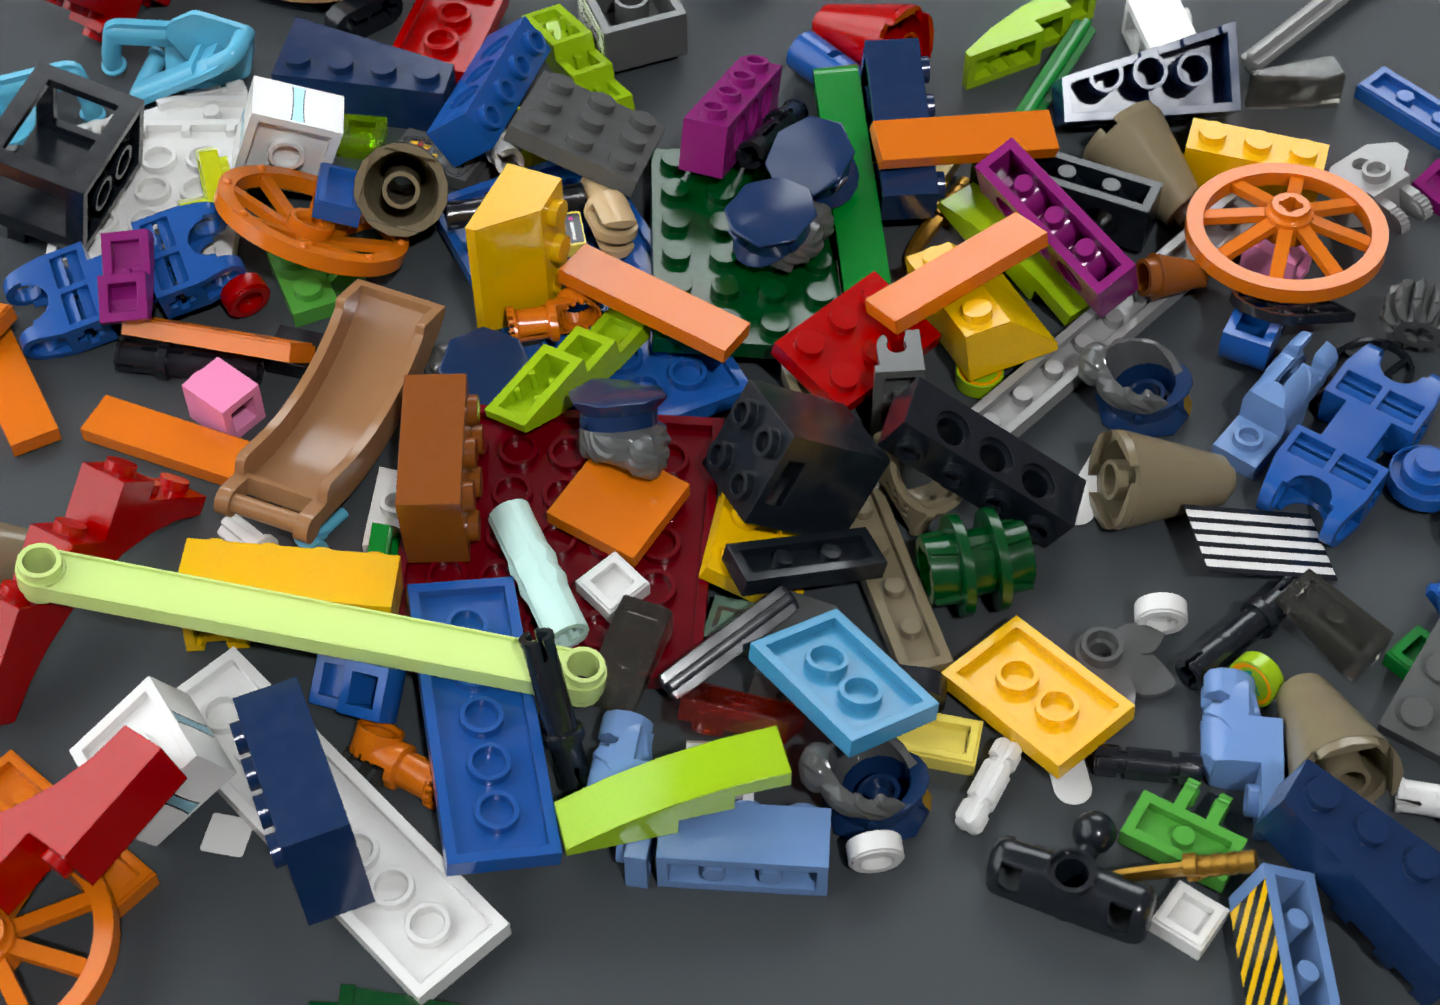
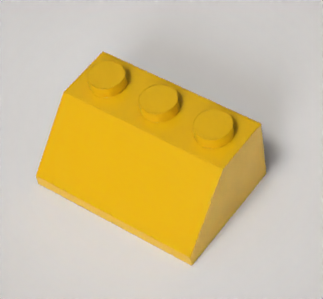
M1193 118L1184 157L1200 188L1204 183L1220 173L1249 164L1292 163L1324 170L1330 145L1224 124L1218 121ZM1270 185L1258 186L1257 188L1275 197L1278 194L1287 192L1288 186ZM1302 189L1301 195L1311 203L1316 202L1318 193Z
M507 163L466 225L465 232L477 329L480 327L492 330L505 328L508 323L506 321L505 307L513 306L516 310L544 305L545 300L556 298L557 294L567 287L558 282V271L568 261L571 243L570 236L566 235L565 229L568 203L566 200H563L562 178Z
M947 242L907 256V275L957 245ZM1003 273L925 318L942 334L940 342L969 382L1058 350V342Z

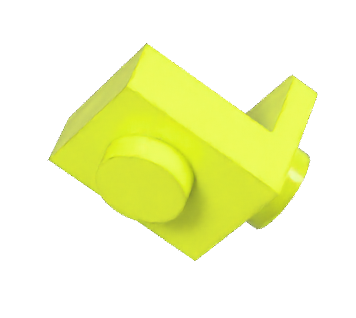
M214 147L194 150L204 196L178 200L177 206L196 202L214 203L213 198L222 174L230 170L227 156L219 157L218 151Z

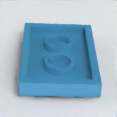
M837 608L750 643L748 659L848 758L936 720L939 702Z

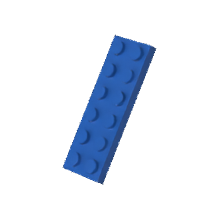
M513 576L407 584L406 601L409 617L517 638L523 634ZM417 673L446 876L560 865L562 848L534 695Z

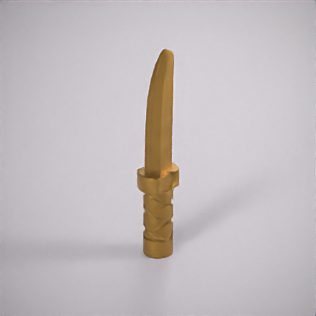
M961 176L951 187L950 191L946 193L945 198L969 185L970 179ZM937 207L935 217L926 218L909 242L904 257L905 266L907 256L924 251L942 226L947 227L950 224Z
M1253 849L1240 852H1226L1225 854L1213 853L1210 855H1197L1196 852L1182 854V862L1123 868L1113 872L1124 875V879L1132 882L1175 877H1187L1188 882L1202 881V878H1207V876L1219 877L1223 875H1238L1239 873H1253L1259 865L1256 850Z

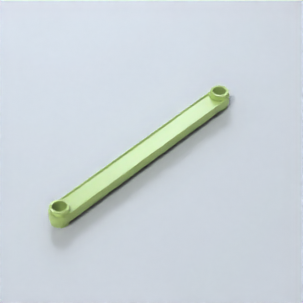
M47 543L29 545L22 549L17 556L15 575L18 588L28 601L36 604H61L535 695L524 653L517 637L58 550L55 546ZM556 645L572 706L587 707L593 705L599 700L606 686L607 667L603 656L595 649L589 647L569 648Z

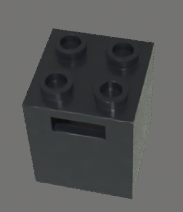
M749 379L740 397L734 402L731 412L716 439L710 444L702 464L744 523L803 535L850 529L891 460L877 446L878 444L845 404L831 401L821 396L816 397Z

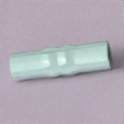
M524 499L508 500L501 503L489 514L488 521L506 557L510 575L513 576V579L518 584L520 596L529 606L538 627L551 628L554 631L556 645L569 648L578 645L588 636L590 629L569 588L566 573L558 564L556 553L548 544L529 503Z

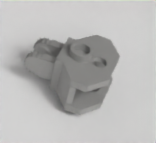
M1398 142L1366 144L1330 166V173L1355 184L1376 202L1386 218L1389 231H1392L1397 236H1401L1410 229V220L1405 212L1419 221H1424L1433 215V206L1428 197H1425L1419 190L1411 186L1409 150ZM1363 163L1362 170L1353 168L1356 164ZM1353 213L1326 217L1327 220L1347 228L1364 227Z

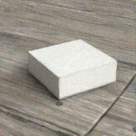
M616 551L575 581L576 591L610 624L651 593L650 583Z
M1179 880L1153 916L1149 931L1199 961L1226 922L1230 910Z

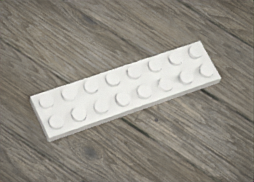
M233 646L178 686L177 689L190 695L236 770V773L217 792L267 844L265 835L276 831L274 826L263 830L252 798L262 794L263 791L261 788L251 792L241 764V759L249 757L251 754L248 752L239 755L229 723L239 720L232 698L272 684ZM317 731L348 816L375 899L374 903L335 917L405 992L422 1005L429 999L436 998L512 934L510 925L461 875L446 876L443 856Z

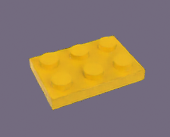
M1017 615L941 672L947 679V691L1004 737L1010 741L1017 742L1025 754L1057 779H1060L1095 751L1098 746L1106 742L1134 719L1135 705Z

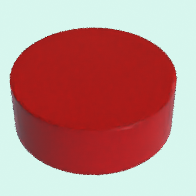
M254 272L236 276L224 286L220 293V301L232 317L236 318L248 317L257 313L266 305L270 297L269 287L261 275Z

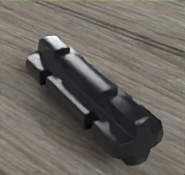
M1101 744L1094 751L1093 771L1097 776L1116 778V773L1119 772L1124 773V779L1169 783V778H1175L1176 784L1185 785L1189 777L1199 782L1201 781L1203 761L1201 755L1197 753L1179 752V757H1173L1172 751L1127 746L1126 751H1119V745Z

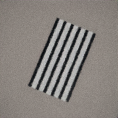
M1183 504L1209 572L1278 577L1290 576L1293 578L1338 581L1324 546L1318 540L1319 535L1310 514Z

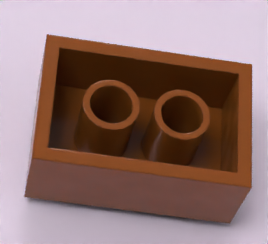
M467 373L404 375L395 508L408 563L471 562V541H480L481 516L480 510H476V498H480L483 495L482 467H478V455H484L485 432L484 425L480 424L479 394H470Z

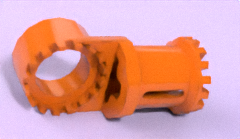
M569 287L562 289L556 298L545 300L544 305L516 310L513 306L505 307L506 321L508 322L507 328L512 327L509 328L508 335L519 338L521 343L544 339L557 342L560 341L561 334L570 333L577 325L589 330V327L593 326L602 316L598 301ZM577 303L589 305L587 309L580 312L571 313L567 311L570 306L574 307Z
M359 719L349 746V752L354 754L353 756L356 758L361 754V761L365 762L367 760L369 764H375L383 768L382 780L384 787L390 790L400 788L420 798L424 807L435 810L436 803L429 759L418 754L414 745L404 741L405 733L396 725Z

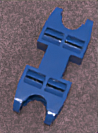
M196 202L176 206L131 222L133 230L148 228L153 232V304L159 302L168 319L214 303L220 299L222 289L230 280L246 273L243 260L239 256L222 255L217 257L216 253L201 254L202 250L214 241L213 237L223 232L228 225L218 214L213 202ZM206 218H212V219L207 220V221L199 222V221H201V220H203V219H206ZM157 224L160 234H155L153 225ZM81 241L33 259L11 272L4 280L3 290L6 300L10 304L16 306L34 304L35 307L47 306L46 311L33 321L34 325L24 330L19 337L23 354L29 358L49 360L76 355L119 338L114 324H100L97 276L103 275L102 255L90 258ZM63 258L67 259L69 265L68 268H66V266L64 265L62 260ZM30 285L29 287H26L24 289L17 290L22 286ZM180 294L185 295L186 303L182 302ZM90 328L95 330L97 336L92 337Z
M1371 343L1365 345L1347 359L1324 389L1317 418L1329 425L1321 435L1300 424L1295 427L1275 453L1256 503V508L1263 511L1282 510L1285 506L1294 503L1313 507L1323 518V526L1318 540L1332 548L1338 546L1359 528L1381 497L1389 469L1375 462L1380 454L1384 451L1393 456L1404 447L1419 444L1428 431L1440 399V376L1431 374L1428 378L1422 377L1413 383L1392 381L1381 370L1380 364L1384 356V349Z

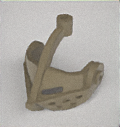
M882 431L877 432L873 436V439L877 444L879 442ZM883 450L891 461L878 482L892 499L909 529V535L918 536L923 534L933 520L955 508L963 500V498L943 488L934 480L923 486L906 489L900 475L899 460Z

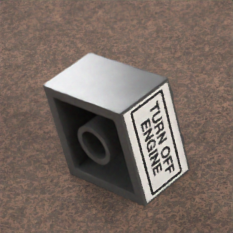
M578 0L579 21L592 31L595 48L612 62L614 72L688 54L687 13L680 0Z

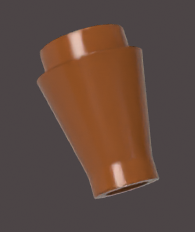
M1150 253L1146 258H1141L1136 263L1139 288L1136 291L1140 296H1147L1152 301L1192 289L1205 288L1209 281V274L1195 260Z

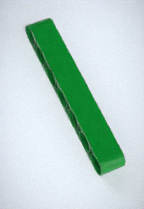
M858 64L814 68L813 86L817 117L843 124L855 150L853 158L859 173L858 187L852 198L839 207L831 208L835 224L837 253H839L842 294L874 270L890 285V271Z

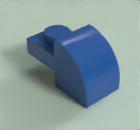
M1277 303L1279 305L1292 306L1286 303ZM1252 304L1256 307H1266L1265 305ZM1234 308L1222 332L1218 357L1265 372L1272 362L1275 348L1286 325L1267 322Z
M317 654L308 703L336 709L337 713L376 723H397L407 671Z

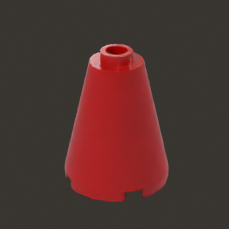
M830 3L823 6L815 14L812 21V31L860 66L862 64L864 41L919 38L921 56H928L929 58L934 43L933 20L929 13L923 12L921 10L922 7L915 4Z

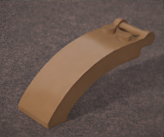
M357 279L336 298L332 317L317 351L288 400L269 424L238 453L235 460L234 474L221 485L216 493L213 504L214 511L228 517L238 514L291 532L295 540L311 544L316 539L320 526L357 488L393 435L401 420L404 375L423 374L443 322L445 306L364 280ZM267 502H271V503H274V504H277V505H280V506H283V507H286V508H289V509L298 511V512H300V513H296V512H293V511H290V510H287V509L278 507V506H276V505H273V504H270V503H267Z

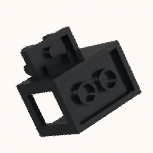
M39 61L0 117V225L7 227V238L25 244L29 236L61 248L81 241L87 251L142 164L143 99ZM57 89L115 110V113L101 134L58 119ZM36 105L37 125L23 145H9Z

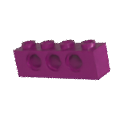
M760 55L740 56L684 116L679 158L680 170L723 179L738 161L736 150L740 149L738 147L739 144L750 137L763 124V119L771 110L778 107L782 65L769 63L766 57Z
M1012 137L975 166L981 192L1005 217L1017 212L1048 232V246L1038 252L1101 318L1139 289L1136 264Z

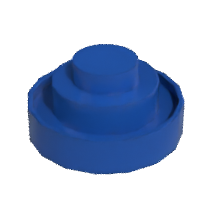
M1415 444L1400 449L1393 455L1388 467L1387 489L1394 499L1407 508L1418 512L1434 513L1440 511V448L1431 445Z

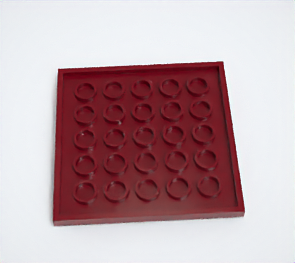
M480 404V424L484 425L485 452L484 455H478V467H482L483 495L480 498H476V510H480L481 539L480 541H471V562L408 563L401 535L398 555L401 556L403 590L398 615L409 617L406 601L407 584L511 577L508 562L489 524L488 518L492 510L501 503L508 500L524 499L529 503L548 544L555 551L558 564L566 573L569 588L590 629L588 636L572 648L589 647L595 649L603 656L607 667L606 686L663 689L658 679L660 673L704 641L710 583L698 576L717 505L719 487L703 466L702 461L707 454L710 444L716 439L724 425V418L658 414V421L667 426V433L672 439L668 445L670 449L668 466L664 471L689 483L690 495L634 568L650 583L651 593L610 624L576 591L575 584L577 579L609 555L547 522L546 512L588 460L582 457L580 453L579 432H577L580 427L578 410L567 409L558 417L525 433L487 417L484 409L488 405ZM514 580L523 634L529 631L532 640L537 641L533 629L539 627L529 606L520 596L518 584ZM407 671V674H417L416 672ZM700 685L692 691L700 692Z

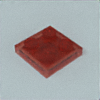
M704 682L681 697L677 719L692 722L691 729L693 731L710 736H723L725 730L742 734L777 725L782 744L786 745L803 729L806 715L793 703Z

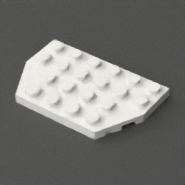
M248 94L169 95L157 99V107L144 111L142 164L87 249L90 258L102 255L100 233L133 230L131 222L176 207L178 200L204 196L194 150L214 147L217 149L219 157L227 156L230 169L232 168L233 141ZM169 102H173L175 108L172 109L183 108V111L168 115L166 105ZM113 114L108 118L95 119L77 126L101 134ZM206 218V219H203V220H201V221H199V222L207 221V220H210V219H212V218ZM157 224L153 225L155 234H160ZM227 225L226 229L213 237L214 241L208 244L201 252V254L206 255L216 253L217 257L222 255L237 256L240 235ZM48 243L46 254L61 249V247ZM63 258V263L66 266V268H68L69 265L67 259ZM180 294L181 299H186L184 294Z

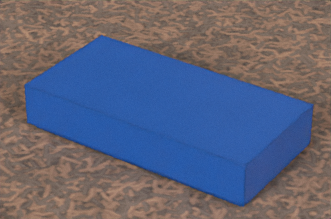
M325 162L320 163L311 217L358 228L362 211L357 207L354 198V180L357 170Z

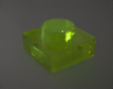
M344 114L343 136L335 157L365 159L373 150L384 145L389 131L387 117Z

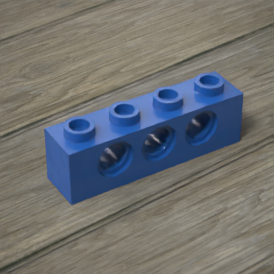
M526 16L486 37L426 133L454 168L494 148L551 51L542 33L534 28Z

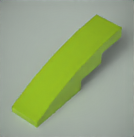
M1033 0L1018 8L990 28L965 52L962 86L968 90L1040 64L1042 49L1059 44L1075 19L1083 21L1084 18H1094L1096 0Z
M561 4L523 15L527 17L535 29L542 33L546 43L551 48L545 62L553 73L564 74L570 77L576 85L589 91L608 94L616 103L635 111L633 94L615 79L613 64L595 48L592 31Z
M974 182L940 201L937 206L965 241L1006 218L981 192L980 186ZM1039 252L1005 271L1029 300L1039 295L1065 326L1091 308Z
M608 308L589 330L577 325L557 348L543 344L484 409L486 416L525 433L558 417L574 406L569 396L570 390L591 379H608L650 338L649 326L611 308Z
M777 725L717 739L659 757L607 777L554 802V809L566 856L679 833V820L734 809L735 796L791 785L792 771Z

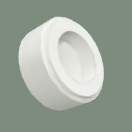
M1168 592L1144 595L1134 603V622L1137 625L1153 627L1163 632L1164 635L1176 633L1188 623L1187 601L1177 594Z
M874 830L864 832L849 839L845 845L849 867L860 873H878L893 869L905 857L901 835L895 831Z

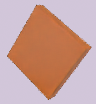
M588 459L546 512L547 522L608 555L616 551L626 562L635 568L689 497L690 484L664 470L661 471V475L658 478L646 480L633 476L629 470L603 462L595 463L592 459Z

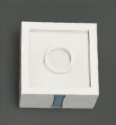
M254 75L233 141L232 168L263 164L294 169L318 176L320 163L333 164L343 136L344 96ZM282 189V190H286V191H291V192H295V193L304 194V193H301V192H296V191H292V190Z
M148 676L69 751L79 767L94 756L125 725L164 750L188 779L135 838L157 847L236 773V770L190 695Z

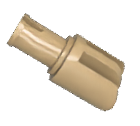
M582 177L580 182H582L587 200L584 207V217L592 230L600 250L619 260L627 257L634 249L635 245L632 240L638 234V223L627 198L618 190H612L586 177Z

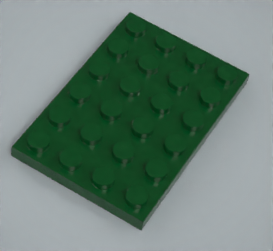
M655 148L649 162L651 275L750 323L748 337L730 357L775 359L770 353L777 340L841 295L842 286L840 291L841 275L839 253H837L835 224L833 226L834 232L824 241L822 251L816 257L811 258L809 263L794 266L791 273L771 265L761 268L748 267L739 262L733 252V237L727 232L730 228L724 208L737 196L745 184L771 179V175L765 165L766 159L756 169L744 168L737 161L723 179L680 170V149ZM652 328V352L706 355Z

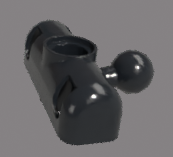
M1088 811L1081 814L1075 821L1072 836L1077 845L1076 848L1055 851L1038 844L1032 846L1016 840L1015 836L1009 835L1002 836L996 841L986 868V886L991 893L1049 914L1061 921L1079 925L1125 943L1139 944L1146 938L1156 912V891L1146 883L1140 885L1124 879L1122 874L1097 866V856L1109 851L1117 838L1115 823L1102 811ZM1001 864L1023 871L1017 891L1008 890L999 883L998 877ZM1070 882L1076 883L1080 887L1070 888L1062 884ZM1111 904L1133 911L1128 930H1117L1107 922Z

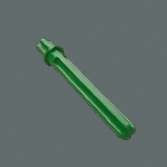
M1084 18L1083 21L1075 19L1014 112L1048 109L1053 101L1052 83L1061 77L1070 75L1095 36L1096 29L1091 26L1092 21L1090 19Z

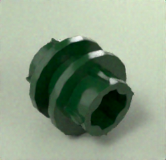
M983 507L978 508L974 515L973 528L965 529L957 514L948 513L943 514L940 518L938 531L917 536L915 548L917 571L930 605H952L956 614L961 618L973 616L976 612L978 596L985 595L992 609L1004 611L1008 610L1012 605L1013 594L1034 589L1033 585L1036 579L1034 548L1029 531L1021 520H1000L993 508Z

